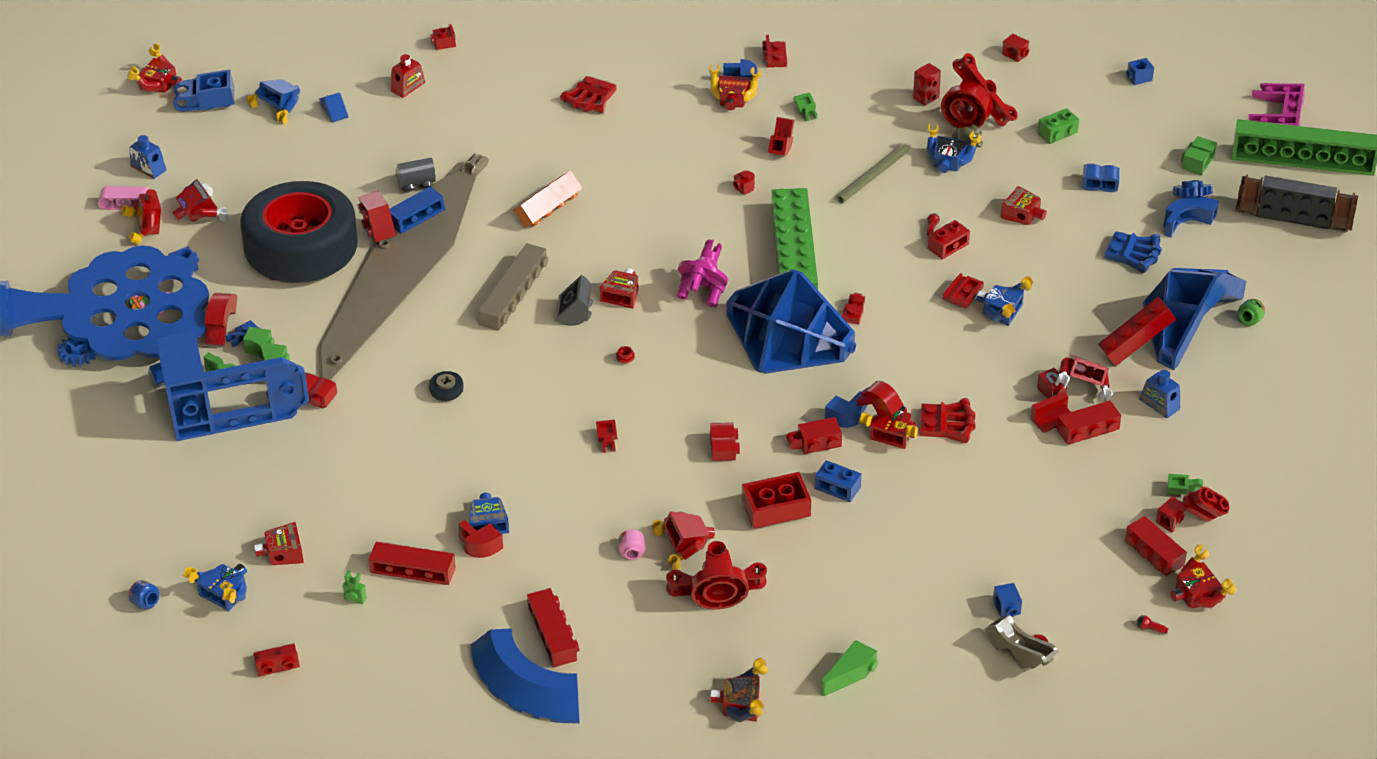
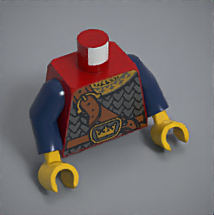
M758 658L754 661L753 667L745 673L734 678H727L724 690H711V703H723V715L737 722L745 720L757 722V717L763 713L761 708L765 706L759 699L760 676H758V673L761 675L767 673V663L765 660Z

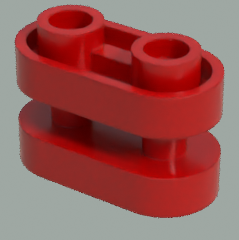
M1205 486L1183 497L1185 509L1206 522L1227 514L1230 509L1229 502L1224 496Z

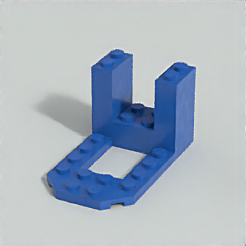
M195 331L156 339L176 441L291 419L297 414L300 406H305L309 401L304 367L283 357L204 372ZM266 380L269 397L268 404L217 414L211 413L208 397L209 391Z

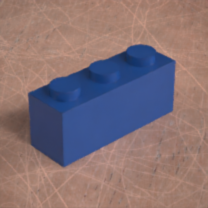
M430 186L391 207L390 213L394 228L402 234L444 211L443 196Z

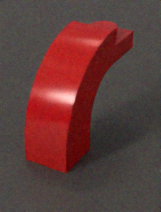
M214 293L211 296L205 317L206 345L225 346L230 313L236 314V294Z

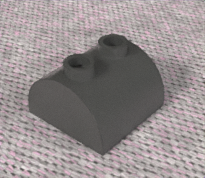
M432 157L397 164L395 170L399 187L404 188L405 191L414 190L415 185L421 184L422 188H427L433 185L432 182L436 181Z
M580 275L558 297L556 321L569 326L579 325L584 321H588L592 315V312L589 311L593 303V299L590 298L591 283L583 275Z

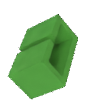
M1197 136L1194 142H1190L1187 152L1184 151L1182 154V169L1202 175L1215 157L1217 142Z

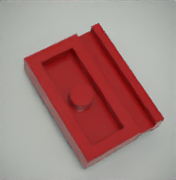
M960 273L944 291L942 299H948L950 303L966 309L978 295L979 291L984 288V282L970 276L964 277Z

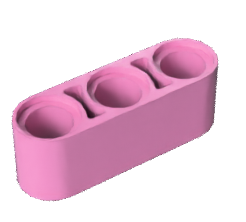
M106 186L101 190L98 205L105 210H121L123 205L131 207L132 203L138 200L139 194L146 193L149 188Z

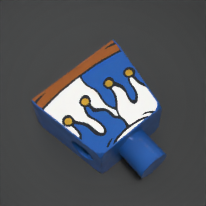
M139 136L138 141L130 146V165L132 168L153 179L167 170L159 146L151 143L148 136Z

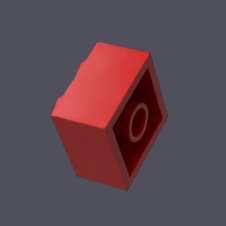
M379 190L359 196L357 208L359 213L363 215L361 223L368 236L372 237L375 242L396 236L389 205Z

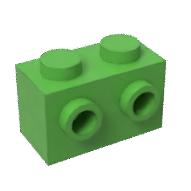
M1063 109L1039 119L1037 133L1051 144L1078 133L1079 118L1069 109Z

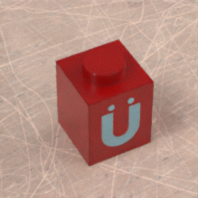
M1055 368L1038 374L1037 389L1046 398L1053 397L1062 392L1067 394V386L1064 388L1062 383H1059L1058 386L1055 385L1059 376V372Z

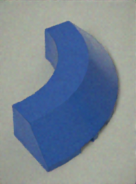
M512 628L490 629L471 644L472 659L481 681H484L488 690L497 699L500 698L508 703V707L520 713L522 711L529 713L536 719L543 717L551 719L552 722L580 723L577 673L555 672L531 662L516 646L512 635Z

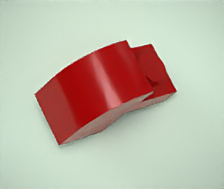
M782 117L776 118L774 134L770 136L768 153L788 155L794 138L792 135L795 120Z
M875 381L870 387L864 389L861 392L862 395L856 399L859 406L872 404L879 417L891 416L904 405L894 388L883 381Z
M466 520L458 523V536L464 543L465 553L469 556L485 558L503 549L502 534L491 524L476 531Z

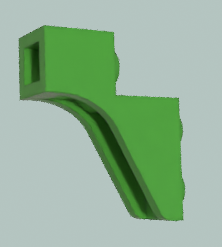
M255 327L248 328L243 338L245 353L256 355L263 361L280 357L290 360V355L287 354V347L274 344L271 330Z

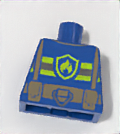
M1161 370L1146 380L1139 400L1165 418H1169L1180 410V386L1170 378L1169 371Z
M485 492L479 496V499L472 501L470 525L476 531L491 524L501 534L509 533L508 516L501 498H491V494Z

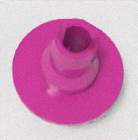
M708 239L697 260H685L679 263L678 272L681 274V283L676 297L681 300H687L689 291L692 292L694 289L693 292H698L700 285L711 289L706 304L710 307H717L721 293L724 292L728 283V277L717 267V261L722 250L721 243L714 246L712 251L711 248L714 240Z

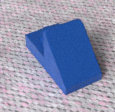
M340 93L319 98L320 105L332 123L348 118V113Z

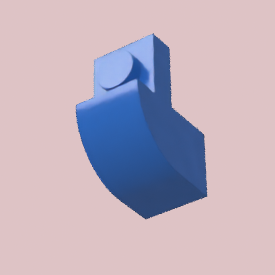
M740 59V63H723V76L746 77L752 80L751 68L754 67V74H757V66L752 61Z
M861 391L850 401L836 395L825 406V419L836 417L839 427L844 428L860 424L858 423L860 415L867 407V405L859 406L856 401L862 395Z

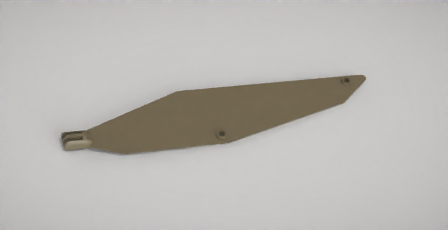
M474 153L463 164L461 169L435 182L431 186L443 196L444 211L402 234L394 228L396 236L381 240L373 247L321 344L323 378L332 380L454 246L476 176L489 163L487 157Z

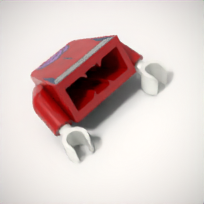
M198 179L194 180L189 186H186L176 197L180 207L172 212L178 221L186 215L191 221L204 217L216 218L217 216L223 222L229 219V214L225 207L217 211L218 207L210 197L213 195V188L209 187L207 183L201 184Z
M1072 354L1070 357L1062 359L1059 376L1055 382L1056 386L1062 383L1064 388H1066L1070 380L1069 376L1100 385L1102 391L1098 395L1099 400L1105 398L1106 401H1109L1113 395V392L1109 389V368Z

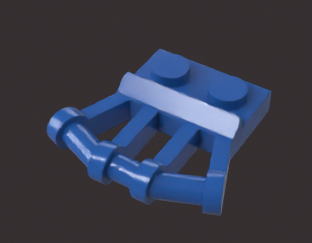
M1115 231L1105 252L1104 259L1128 264L1136 270L1145 273L1149 266L1157 263L1158 256L1161 254L1160 236L1153 234L1150 237H1137L1135 233L1129 235Z

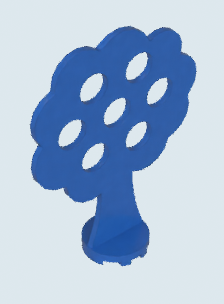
M144 245L131 247L123 252H106L95 257L88 267L79 269L72 274L68 280L69 293L24 291L10 288L9 281H0V336L12 337L13 329L50 320H62L63 331L69 338L75 341L88 342L90 350L102 359L119 361L129 359L136 354L147 358H159L157 338L195 331L197 339L206 331V313L203 310L209 302V291L201 280L192 277L193 264L183 256H164L159 249ZM140 266L150 270V274L141 280H132L125 275L133 267ZM169 279L178 280L183 284L182 288L174 293H164L158 289V285ZM108 282L117 286V290L108 296H98L92 292V289L99 283ZM132 296H145L150 300L146 307L138 310L125 306L126 300ZM168 309H175L182 313V317L174 323H163L157 319L160 312ZM102 312H109L116 317L112 324L103 327L96 326L90 322L94 315ZM136 325L146 327L149 330L148 335L139 340H130L123 335L126 329Z

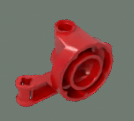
M966 53L961 59L953 61V69L961 77L962 82L960 85L951 87L941 101L942 113L952 126L963 128L970 127L973 124L980 128L991 115L996 123L1003 127L1007 125V122L1015 121L1018 118L1016 109L1004 103L996 94V84L992 80H985L980 74L972 54Z
M713 541L708 545L706 561L702 565V570L698 571L694 576L680 570L669 571L666 575L668 583L666 591L673 597L691 595L696 604L707 609L730 608L741 603L747 597L749 590H759L766 586L767 579L765 576L767 568L759 562L751 564L744 570L732 565L726 545L721 541Z

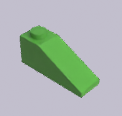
M855 640L821 680V695L826 696L866 678L870 672L875 671L878 665L877 650Z

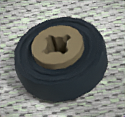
M442 371L430 379L429 391L437 400L450 401L462 394L463 380L455 372Z

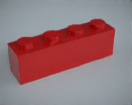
M1157 297L1099 342L1098 345L1112 363L1117 366L1175 321L1176 318L1164 302Z
M377 541L369 557L370 573L443 585L450 584L456 569L454 553Z
M551 588L527 594L528 610L553 668L576 662L577 652L580 651L579 644L576 639L573 640L572 638L573 631L570 624H566L567 619L564 610L559 608L558 596L553 594Z

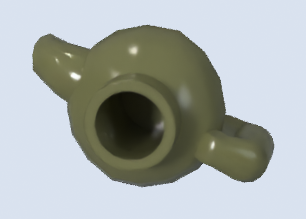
M972 124L970 127L957 128L952 134V139L970 142L971 144L970 133L974 131L973 139H976L978 134L981 136L982 131ZM982 139L980 143L975 145V147L981 148V146L983 145Z

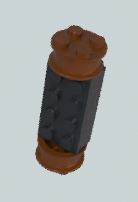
M1246 174L1241 179L1235 211H1239L1240 214L1242 211L1254 213V216L1257 214V217L1325 229H1333V227L1342 228L1348 232V230L1352 231L1358 195H1355V193L1352 195L1340 193V190L1337 192L1336 187L1266 175L1264 180L1263 177L1255 179L1249 178L1248 174Z

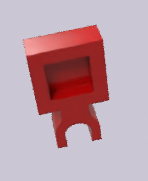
M615 419L596 421L598 442H602L603 453H606L605 448L607 446H612L613 452L616 451L614 440H618Z

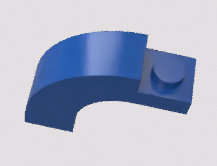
M1196 196L1185 197L1172 202L1165 211L1164 235L1172 237L1177 227L1186 221H1199L1211 225L1217 216L1219 201Z

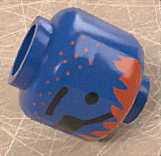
M145 580L135 582L129 589L128 594L129 601L143 610L153 608L160 596L157 586Z

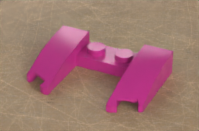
M1261 83V91H1252V97L1284 103L1283 114H1248L1249 121L1300 126L1302 105L1304 104L1305 84Z

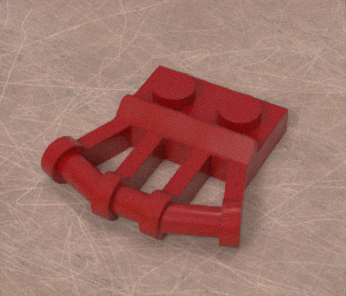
M586 76L581 82H578L576 88L569 92H562L560 99L571 104L573 108H581L585 112L599 111L604 113L606 102L617 90L616 84ZM587 97H591L588 101L584 102ZM598 100H601L600 104H595Z
M963 398L959 402L947 405L943 402L941 404L921 403L920 436L946 437L961 443H967L971 432L976 428L974 421L976 413L971 409L969 399Z

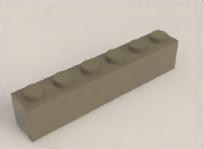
M528 243L525 244L478 310L479 325L499 331L507 323L508 317L511 313L515 312L516 306L523 300L527 290L531 289L532 283L539 277L543 267L547 266L546 248Z

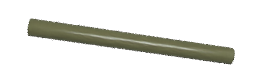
M904 144L837 196L840 203L847 201L909 152V146Z

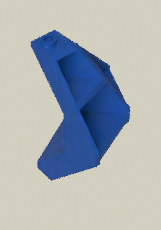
M1172 268L1143 301L1144 308L1155 298L1159 297L1176 318L1175 321L1152 338L1157 362L1175 370L1204 315L1218 302L1242 300L1244 298L1246 281L1230 274L1228 270Z
M791 269L738 289L726 301L727 317L755 370L764 374L845 362L848 356L853 354L856 349L855 331L800 271Z

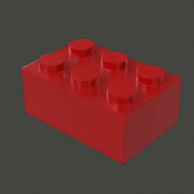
M800 472L742 484V503L753 529L811 516L812 499Z

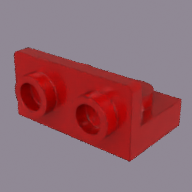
M766 35L765 41H762L763 61H767V68L787 67L786 42H770L769 35Z
M295 643L253 652L258 677L300 667Z

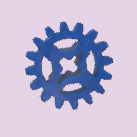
M1199 180L1182 181V185L1173 187V196L1182 198L1204 197V195L1213 193L1211 184H1203V181Z
M68 337L67 340H61L62 344H58V356L61 362L65 361V365L72 363V367H75L76 364H79L81 367L83 363L90 364L89 360H96V355L90 350L88 342L75 341Z

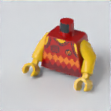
M717 64L716 71H713L710 65L709 73L712 75V78H710L711 93L719 100L720 105L725 106L727 110H734L735 107L742 108L746 102L756 96L759 83L757 79L762 76V72L759 68V72L754 74L755 69L752 67V80L746 77L720 75L718 78L719 65Z

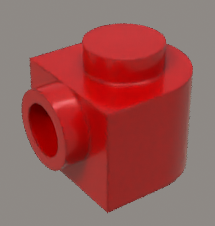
M745 170L735 174L734 188L743 195L752 192L755 189L754 173Z

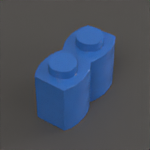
M1097 164L1084 165L1082 174L1083 189L1090 191L1100 189L1105 192L1118 191L1119 167L1113 165L1100 166Z

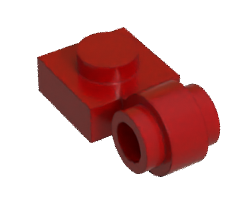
M850 293L848 304H845L841 315L846 322L860 324L865 304V296H862V293Z

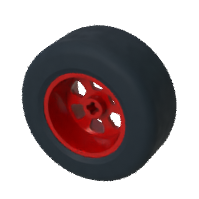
M292 181L271 186L255 195L247 203L241 214L240 226L245 257L251 267L257 272L273 280L302 283L326 278L345 267L353 258L357 249L358 239L354 207L346 195L327 184L313 181Z

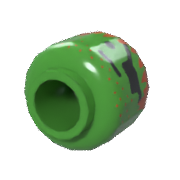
M1248 299L1240 305L1237 313L1238 318L1245 325H1255L1263 319L1265 307L1258 299Z

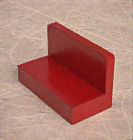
M1062 392L1032 405L1031 420L1043 433L1057 428L1059 415L1071 412L1067 408L1069 396Z

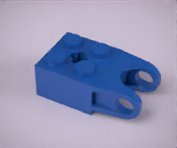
M230 69L197 74L196 78L178 82L174 86L176 97L173 104L179 111L211 110L217 107L235 105V86ZM179 87H185L187 91L184 93H180L177 89ZM179 100H185L187 104L185 106H180L177 104V102Z

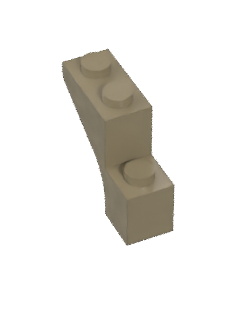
M1010 615L998 618L985 628L996 649L1006 648V650H1010L1021 669L1027 667L1034 669L1040 664L1045 666L1054 660L1053 656L1059 652L1055 645L1024 633L1015 624Z

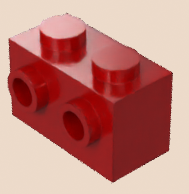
M928 63L914 71L913 99L926 106L940 97V69Z
M954 220L928 235V249L943 260L969 245L970 230Z

